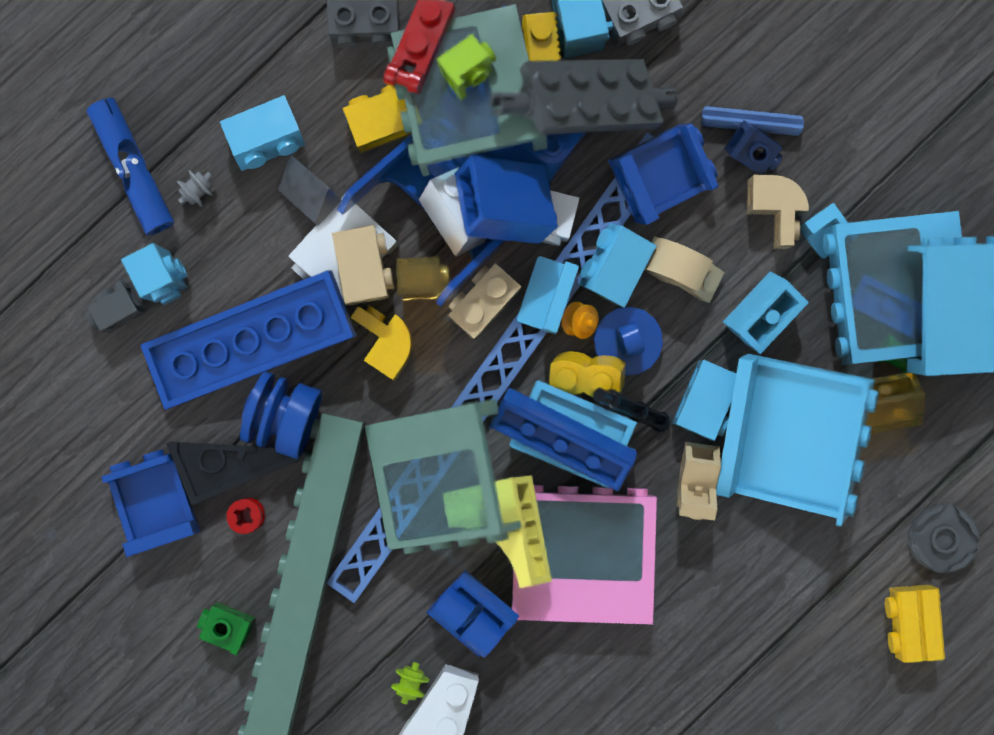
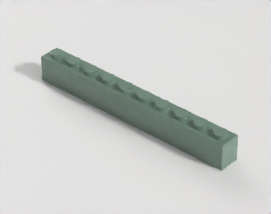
M322 413L320 419H314L310 438L315 439L312 453L307 452L304 458L302 472L307 473L304 487L299 486L295 495L294 506L299 507L296 521L290 520L285 540L291 542L288 554H282L278 565L277 574L282 575L279 589L274 588L270 598L269 609H274L271 623L266 622L263 628L261 643L266 644L263 657L258 656L255 661L252 677L257 678L255 691L249 690L244 711L249 712L247 724H241L238 735H291L325 595L326 582L329 578L366 422L328 413Z

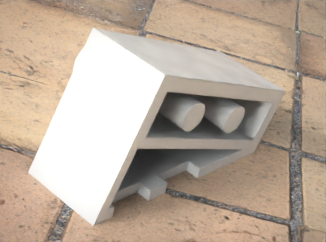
M445 664L399 735H464L478 685L479 673Z

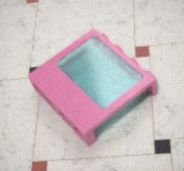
M534 485L552 582L520 588L513 568L512 610L519 615L517 620L653 624L657 497L648 495V489L627 488V494H613V489L610 487H592V493H578V486H558V492L544 491V485Z

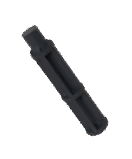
M597 388L593 393V399L601 403L604 409L613 410L631 418V420L637 423L641 422L648 425L657 432H664L670 426L671 419L667 413L659 412L648 407L643 402H637L623 396L614 389L605 390Z

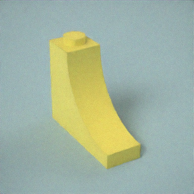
M532 475L495 481L503 523L521 522L520 529L508 532L509 539L496 542L510 560L516 573L519 587L523 588L552 582ZM480 485L444 493L450 527L473 528L488 525Z

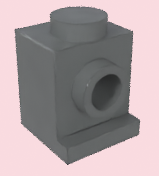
M119 280L114 283L117 288L116 291L111 288L99 293L94 297L96 302L87 306L88 310L85 311V315L95 330L99 328L102 332L111 333L146 313L129 283Z

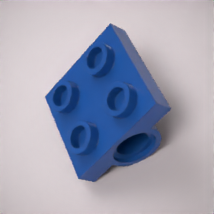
M466 570L439 596L426 612L474 654L483 658L492 651L503 635L519 618L515 611Z

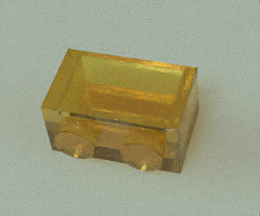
M440 257L396 259L398 295L402 300L437 299L450 283L448 266H442Z

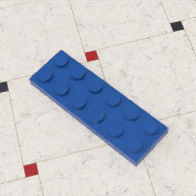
M327 270L143 343L140 346L164 410L354 338L357 335L333 271Z

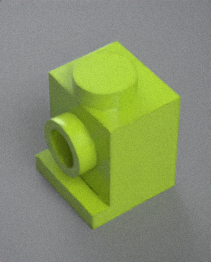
M471 34L438 57L437 63L440 74L462 101L467 97L465 89L470 86H478L486 80L492 71L491 64L497 58L486 42L480 44L474 35Z

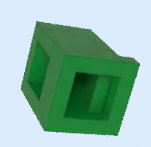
M217 602L211 607V610L205 608L199 618L197 628L202 630L199 639L226 649L231 654L237 656L244 648L256 617ZM217 623H223L227 626V633L225 635L217 632Z

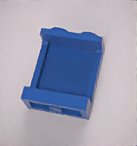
M692 123L678 124L608 160L635 223L649 224L659 219L658 214L702 191L714 190L719 187L716 181V167L710 159H707L702 147L704 146L703 136Z
M163 449L143 455L144 462L131 466L130 460L110 466L111 473L101 476L103 483L109 484L127 542L122 545L126 557L201 532L193 506L171 454L164 455Z

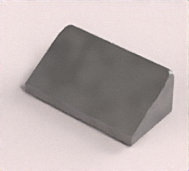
M290 157L278 190L319 226L342 200L295 157Z

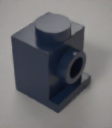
M743 120L724 148L729 156L759 175H764L766 171L773 172L783 157L779 153L783 147L777 141ZM756 148H764L758 158L753 157V152Z

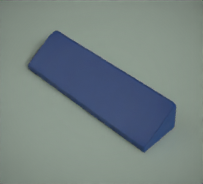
M511 388L507 390L498 408L499 413L495 414L489 426L616 491L620 489L634 465L637 454L635 450Z

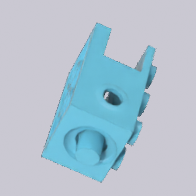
M539 380L535 382L530 394V398L627 446L637 423ZM514 439L510 441V447L609 488Z

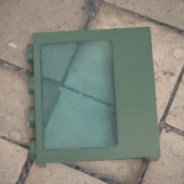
M516 4L453 18L420 94L408 92L407 87L399 84L395 86L398 100L405 99L407 111L401 112L405 133L412 132L414 143L408 145L412 166L419 165L422 176L430 175L429 164L532 142L533 151L547 148L546 134L538 133L535 121L524 118L520 114L494 116L492 110L499 109L500 107L490 108V99L494 92H519L522 89L523 79L519 68L529 59ZM405 29L391 32L393 46L387 47L390 63ZM473 34L480 44L486 42L490 46L497 60L491 64L492 71L486 80L478 86H470L465 89L467 97L461 101L440 74L437 58ZM408 65L404 68V71L409 73L415 70V68Z
M496 399L365 426L389 550L403 548L404 554L425 550L424 545L430 544L431 550H439L451 547V541L457 540L459 547L480 543L479 537H486L487 543L509 539L508 532L521 528L520 521L503 523L482 420L483 416L499 413Z

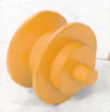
M581 302L570 303L565 308L561 319L563 331L580 339L590 337L598 326V312L591 305H584Z

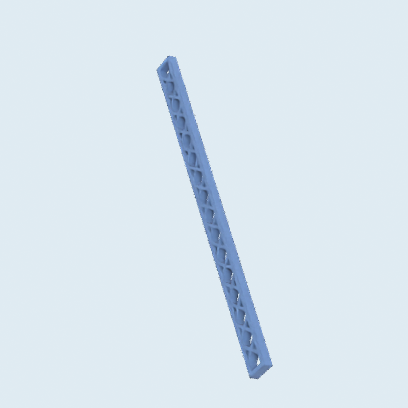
M647 132L639 144L653 138L654 136ZM616 178L610 183L558 256L556 262L563 263L565 260L579 258L580 269L582 270L585 264V257L593 256L596 249L583 251L581 236L586 232L599 231L600 235L602 230L607 228L610 223L620 226L624 225L631 212L629 207L627 209L625 207L626 200ZM616 189L617 196L610 197ZM618 203L621 216L619 220L603 223L601 208L607 204ZM596 217V219H597V224H595V225H590L591 222H592V221L594 220V218ZM576 245L578 252L570 253ZM580 275L575 277L567 303L580 287L578 285L581 280ZM517 314L451 408L461 406L468 399L479 398L480 402L485 401L484 397L492 395L494 396L491 400L496 399L498 402L547 332L540 330L535 334L523 335L522 324L517 321ZM517 328L518 336L510 338ZM533 340L526 349L524 341ZM519 342L521 358L516 362L503 364L501 352L503 346ZM497 356L498 365L490 366V364ZM513 367L511 372L506 377L504 369ZM499 370L502 382L499 389L483 392L481 381L483 374ZM477 384L478 393L470 394ZM487 416L482 417L483 422ZM462 451L453 452L447 462L445 454L439 455L442 469L438 474L423 475L421 461L424 458L414 459L390 492L391 503L397 497L398 505L392 506L393 512L399 511L401 526L397 530L399 539L403 536ZM417 468L418 477L410 478ZM433 480L426 490L425 481ZM419 483L420 500L404 504L401 489L404 485ZM381 508L378 509L326 582V584L353 603L356 602L392 551L388 549V545L386 546L385 543L386 533L383 531ZM412 509V511L406 518L405 510ZM376 526L377 534L369 535ZM379 539L380 556L375 559L364 560L362 544L365 541ZM356 554L357 562L350 563V561ZM371 565H373V566L371 567V569L368 571V573L366 574V572H365V566H371ZM359 569L361 583L355 591H352L337 580L344 570Z

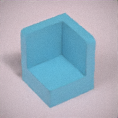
M832 203L800 225V231L820 259H825L829 256L823 250V235L826 234V228L848 222L836 205ZM857 235L846 236L845 244L857 238Z

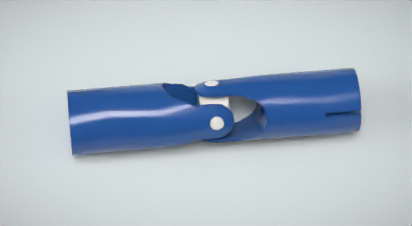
M106 98L90 105L86 112L117 175L124 183L126 195L145 234L151 236L167 230L175 222L155 180L146 169L143 156L114 98ZM118 151L127 152L129 155L126 159L120 161Z

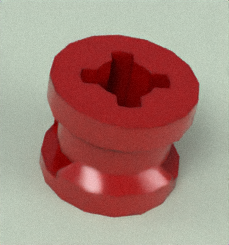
M243 498L235 501L228 508L226 520L234 532L248 534L257 530L263 524L265 509L258 500Z

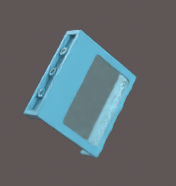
M959 211L841 223L826 228V234L823 235V250L826 255H829L830 268L827 270V283L829 288L833 289L834 303L831 305V317L838 328L839 338L835 340V350L837 357L841 358L842 365L922 356L923 253L908 251V246L922 245V238H945V244H954V237H962Z

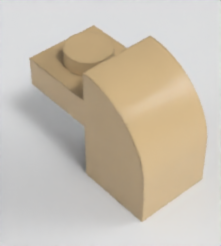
M753 175L747 180V214L774 215V249H789L794 246L795 241H798L800 237V221L795 220V215L802 216L809 211L805 193L798 184L789 178L778 175Z
M654 236L652 243L657 246L644 271L662 282L679 286L701 301L710 303L725 272L713 265V260L679 243Z
M685 442L676 498L679 516H686L695 520L707 519L715 521L717 513L716 486L721 469L719 446Z

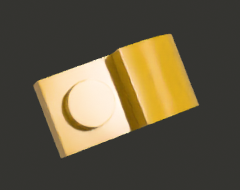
M370 305L366 311L358 306L350 318L379 337L364 361L395 381L406 366L412 353L413 342L410 330L405 322L396 314L389 324L386 325L383 323L386 319L385 315Z

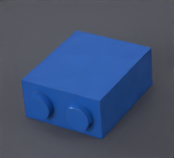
M471 155L454 173L466 236L540 244L558 227L545 165Z

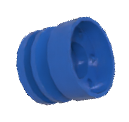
M264 371L260 375L255 387L251 390L244 406L240 440L251 443L258 433L257 446L264 448L272 435H276L275 452L299 460L309 441L314 419L318 416L323 391L299 383L291 396H287L288 379L280 377L274 386L275 375Z

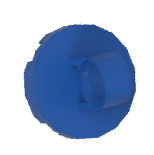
M634 307L617 308L605 315L598 324L593 338L594 350L597 356H614L626 362L625 376L640 374L651 368L660 357L663 346L662 331L655 318L646 311Z

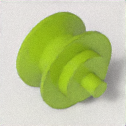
M413 662L412 667L404 666V669H396V673L401 679L399 683L392 684L391 688L397 691L396 694L402 697V704L407 705L409 700H416V698H423L425 696L420 690L421 683L429 682V678L424 676L422 670L418 669L420 664L417 662Z

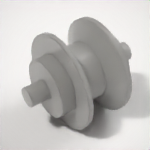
M189 170L190 179L186 183L177 181L181 186L178 191L182 194L178 201L182 205L188 201L191 205L197 203L202 207L200 198L203 195L214 196L210 191L213 186L209 182L213 176L209 172L203 176L199 171L194 174Z

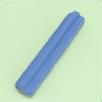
M710 106L704 107L701 113V125L706 127L737 130L743 120L764 133L794 136L800 135L804 127V118L798 115Z

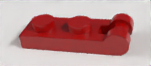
M445 0L417 1L392 62L388 64L383 79L385 84L393 87L399 84L407 87L408 92L420 94L454 15V3ZM408 65L415 68V70L409 73L404 71V68Z

